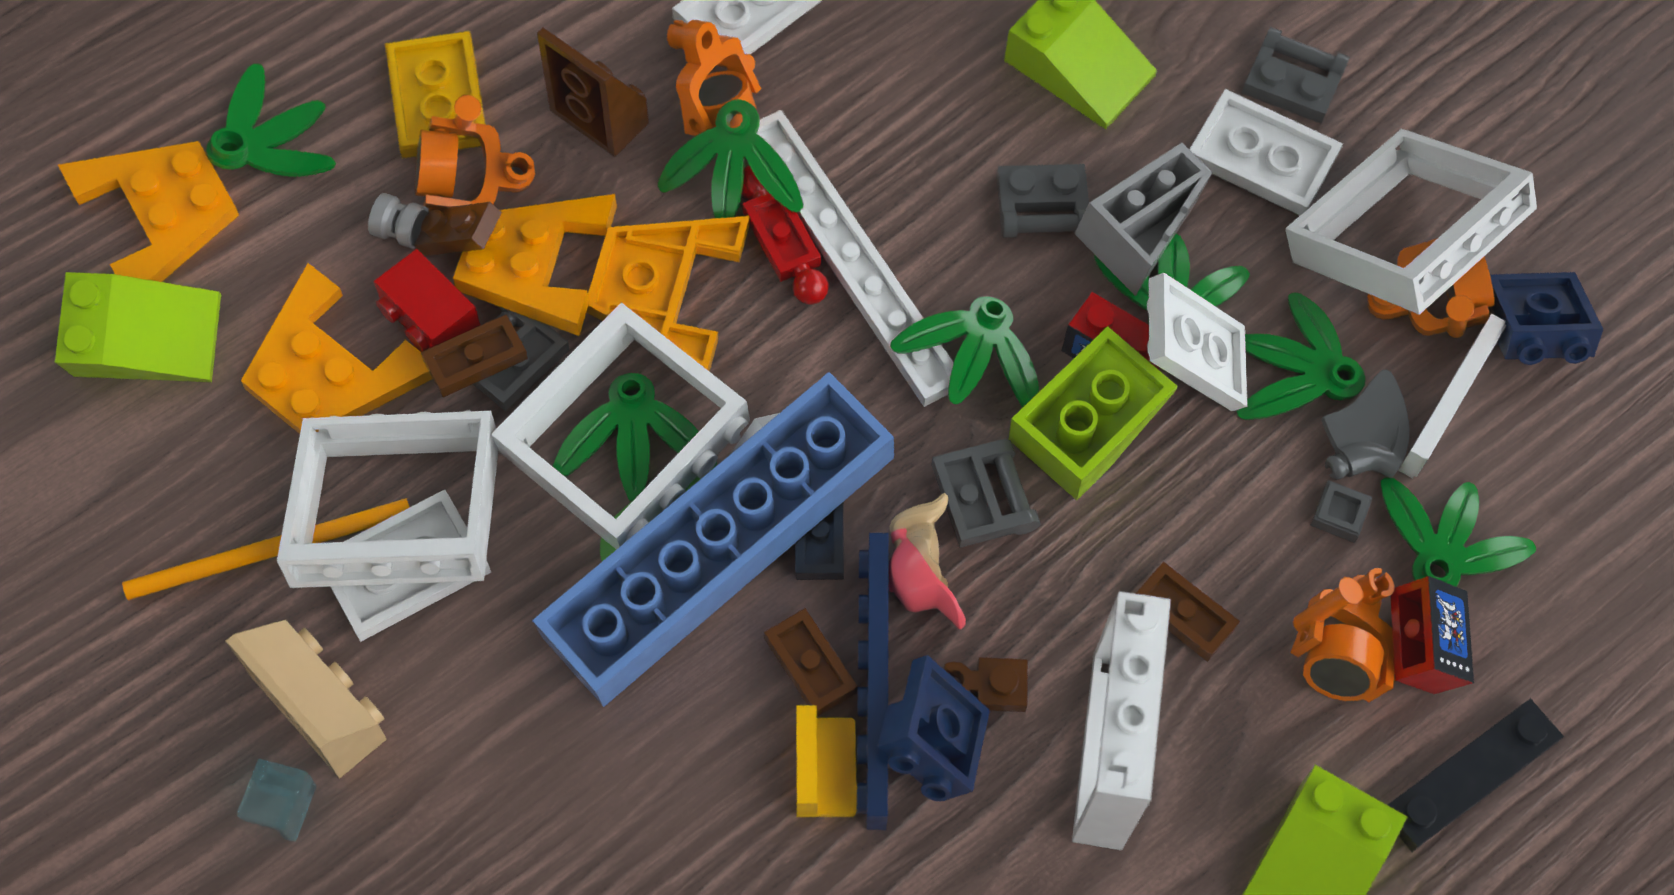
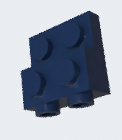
M1575 272L1490 274L1494 292L1493 311L1497 317L1506 321V327L1497 340L1505 360L1517 359L1523 364L1533 365L1541 362L1544 358H1564L1567 362L1576 364L1585 361L1589 357H1595L1603 327Z
M925 655L912 660L903 700L887 706L877 747L889 756L888 765L890 768L898 773L912 775L922 784L921 793L930 800L946 801L971 793L974 789L990 710L931 657Z

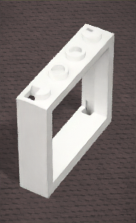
M1400 129L1285 228L1292 261L1295 264L1420 315L1537 209L1533 173ZM1398 145H1400L1399 151L1395 150ZM1409 174L1481 199L1405 268L1334 241L1336 237Z
M621 302L491 435L503 456L617 550L685 493V488L696 477L702 478L709 473L717 461L719 452L728 443L734 444L741 439L740 432L749 424L750 417L745 399ZM635 340L721 409L615 519L529 447Z
M466 410L463 412L445 413L419 412L416 414H371L369 416L345 417L330 415V417L303 418L277 562L289 587L484 581L499 451L491 435L497 429L492 412ZM477 451L466 538L312 543L327 457Z
M1119 591L1094 652L1072 842L1122 850L1151 801L1170 599ZM1102 663L1110 664L1109 673L1101 672Z

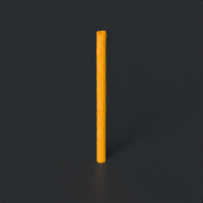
M404 498L315 525L312 543H323L367 530L410 508L408 500ZM282 535L122 582L124 594L127 600H131L278 556Z

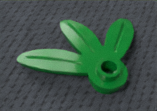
M260 64L250 65L239 80L232 95L227 113L226 128L217 130L207 143L206 154L209 161L222 169H238L248 164L255 169L281 176H310L332 170L336 166V162L330 156L296 150L271 149L295 139L309 129L325 111V103L313 100L301 104L254 128L260 116L265 98V70Z
M732 100L723 105L716 117V127L700 133L679 148L666 164L658 180V188L661 192L672 191L696 176L718 154L713 171L711 189L715 219L735 217L742 194L744 158H746L759 182L778 202L792 212H799L804 206L800 190L788 166L773 147L757 134L760 125L758 111L745 100ZM736 114H742L743 121L741 125L731 128V119Z
M1176 233L1158 261V275L1165 273L1187 287L1190 275L1189 254L1183 239ZM1095 255V262L1107 280L1123 295L1148 311L1147 301L1149 299L1150 277H1147L1135 296ZM1243 266L1223 268L1200 280L1191 291L1217 307L1229 300L1242 288L1249 278L1250 272Z
M1294 292L1289 294L1288 305L1299 330L1313 349L1281 336L1245 334V350L1247 354L1261 361L1304 375L1277 381L1253 394L1247 399V407L1237 410V414L1241 419L1256 420L1287 413L1312 402L1324 393L1329 398L1338 401L1356 397L1365 386L1364 370L1355 360L1342 356L1339 337L1329 317L1316 303L1301 293ZM1337 372L1346 375L1350 381L1341 379Z
M990 296L979 297L972 302L969 311H948L928 316L907 327L891 341L890 347L894 352L905 354L935 347L967 335L956 355L950 375L948 398L953 404L963 402L976 387L988 366L993 347L996 350L1009 385L1022 408L1039 392L1038 379L1031 358L1023 344L1010 330L1013 323L1012 311L1003 301Z
M639 373L623 374L611 383L608 393L609 402L596 408L573 428L559 449L553 464V468L564 477L569 476L583 465L604 444L615 428L618 427V469L624 490L630 501L634 500L646 488L650 463L647 426H650L677 454L699 432L682 414L665 403L655 400L653 383L649 378ZM630 390L639 391L637 394L631 396L625 394V392Z
M1385 477L1381 480V492L1386 509L1399 533L1409 547L1418 555L1412 565V578L1414 581L1430 576L1457 587L1461 575H1478L1501 571L1523 562L1536 552V546L1532 540L1517 536L1493 537L1479 541L1467 548L1464 547L1475 526L1479 511L1478 489L1473 483H1463L1452 494L1442 512L1435 534L1429 517L1416 496L1395 478ZM1436 564L1440 566L1445 572V577L1439 578L1434 576L1430 571V565Z

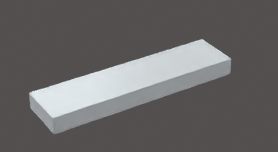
M1493 314L1490 315L1398 471L1412 479L1414 476L1417 477L1506 327L1505 320Z

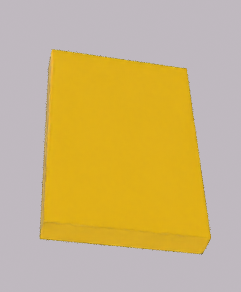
M470 31L385 43L399 149L402 158L417 156L420 130H428L431 116L454 119L456 114L454 109L455 101L463 95L474 96L481 104V114L472 123L486 124ZM458 135V150L481 146L479 140L474 136Z

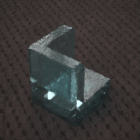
M258 759L237 815L243 821L276 829L284 839L295 842L317 785L307 771Z

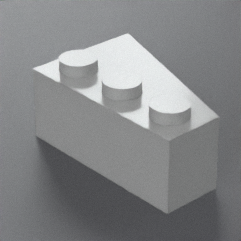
M1180 143L1091 201L1078 225L1075 235L1136 296L1196 204L1213 172L1183 143Z

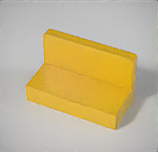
M816 705L796 706L797 817H853L856 815V730L853 718H817Z

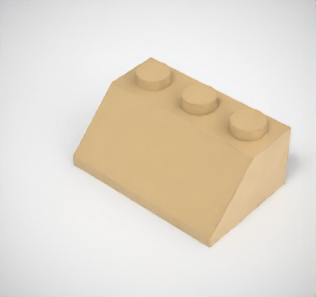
M286 620L233 634L226 640L249 676L339 779L387 740L379 726V723L385 719L366 696L358 702L348 689L354 684L336 662L327 667L318 657V654L323 649L306 628L297 633Z

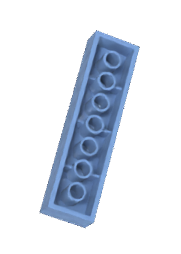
M828 372L532 621L546 643L603 707L606 706L893 460L894 436Z

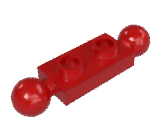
M750 165L744 167L741 196L749 201L742 203L744 216H749L750 227L780 282L795 276L793 293L800 302L807 305L820 303L828 293V281L823 273L813 269L821 266V255L797 212L790 211L768 193L753 173Z

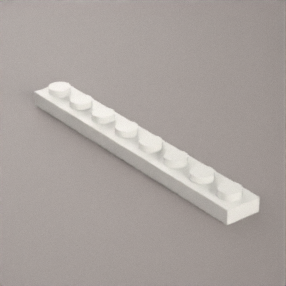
M782 110L760 119L757 134L780 155L798 185L804 206L797 214L808 234L924 407L948 395L949 380L954 364L942 345L905 354H898L891 349L890 344L895 337L910 325L924 318Z

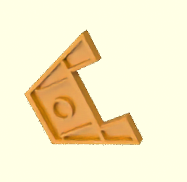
M199 141L58 164L79 205L121 187L152 245L111 263L110 266L115 275L162 282L239 216L232 199Z
M615 194L500 210L502 213L485 248L461 253L453 277L455 287L464 294L580 336L589 305L587 290L548 286L564 233L606 236L608 227L612 225L617 208Z
M749 216L608 227L589 288V305L586 313L603 321L622 302L710 372L718 343V332L678 324L677 319L696 254L740 262L750 225Z
M309 263L306 265L241 379V383L246 391L299 434L303 418L330 417V415L338 417L362 416L433 379L423 361L421 352L407 340L372 371L317 327L314 323L343 294L336 284Z

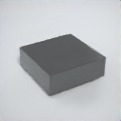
M1328 480L1322 491L1310 526L1355 543L1360 535L1373 497Z

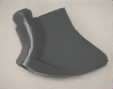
M1386 369L1380 371L1352 404L1321 419L1326 434L1335 450V455L1327 457L1325 468L1332 469L1333 473L1329 476L1335 480H1340L1345 476L1352 477L1366 471H1376L1392 478L1404 460L1409 442L1408 414L1400 388L1393 374Z

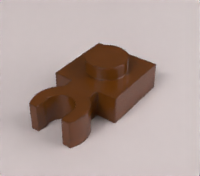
M979 657L977 671L970 670L960 662L944 664V670L951 676L959 678L962 686L973 696H977V699L990 711L1026 712L1028 706V659Z

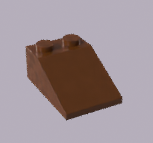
M541 28L537 32L550 111L616 157L649 124L645 95L635 85H626L616 78L611 70L602 62L592 61L545 28Z

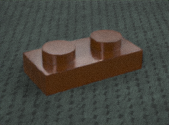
M491 202L433 209L423 219L421 232L413 246L425 256L482 250L485 248L502 212Z
M507 314L421 352L423 361L443 398L528 359L526 349Z
M1164 561L1135 593L1170 599L1168 631L1207 662L1240 623L1236 617Z
M806 608L764 632V640L806 704L816 705L817 717L857 693L858 686Z

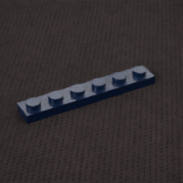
M869 533L868 550H859V578L868 579V595L859 594L858 624H868V640H858V670H867V687H858L857 716L867 717V735H857V765H867V783H857V814H866V830H886L888 820V755L877 746L888 706L889 533Z

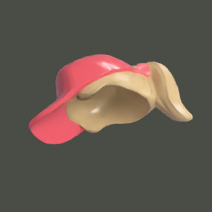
M943 493L932 502L917 505L900 512L891 521L889 530L895 551L889 561V591L895 593L906 610L921 612L938 609L961 630L966 624L965 615L959 607L955 596L948 588L947 580L941 575L939 566V543L934 524L945 512L948 504V495Z

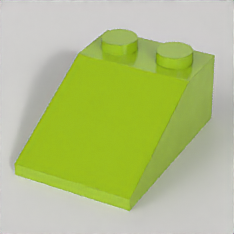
M1038 0L1015 23L1008 33L1004 61L1104 129L1111 125L1156 76L1157 70L1095 0Z
M66 272L55 363L73 377L212 382L221 293L219 291L115 274Z
M1107 326L1011 418L1009 440L1075 500H1078L1114 464L1174 394L1178 386Z
M1315 765L1301 782L1242 895H1366L1386 861L1407 816Z

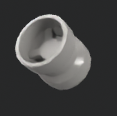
M382 193L375 200L369 215V234L384 240L392 237L397 240L398 244L414 249L416 247L413 245L421 232V223L426 215L429 214L428 208L414 202L406 205L401 203L398 197Z

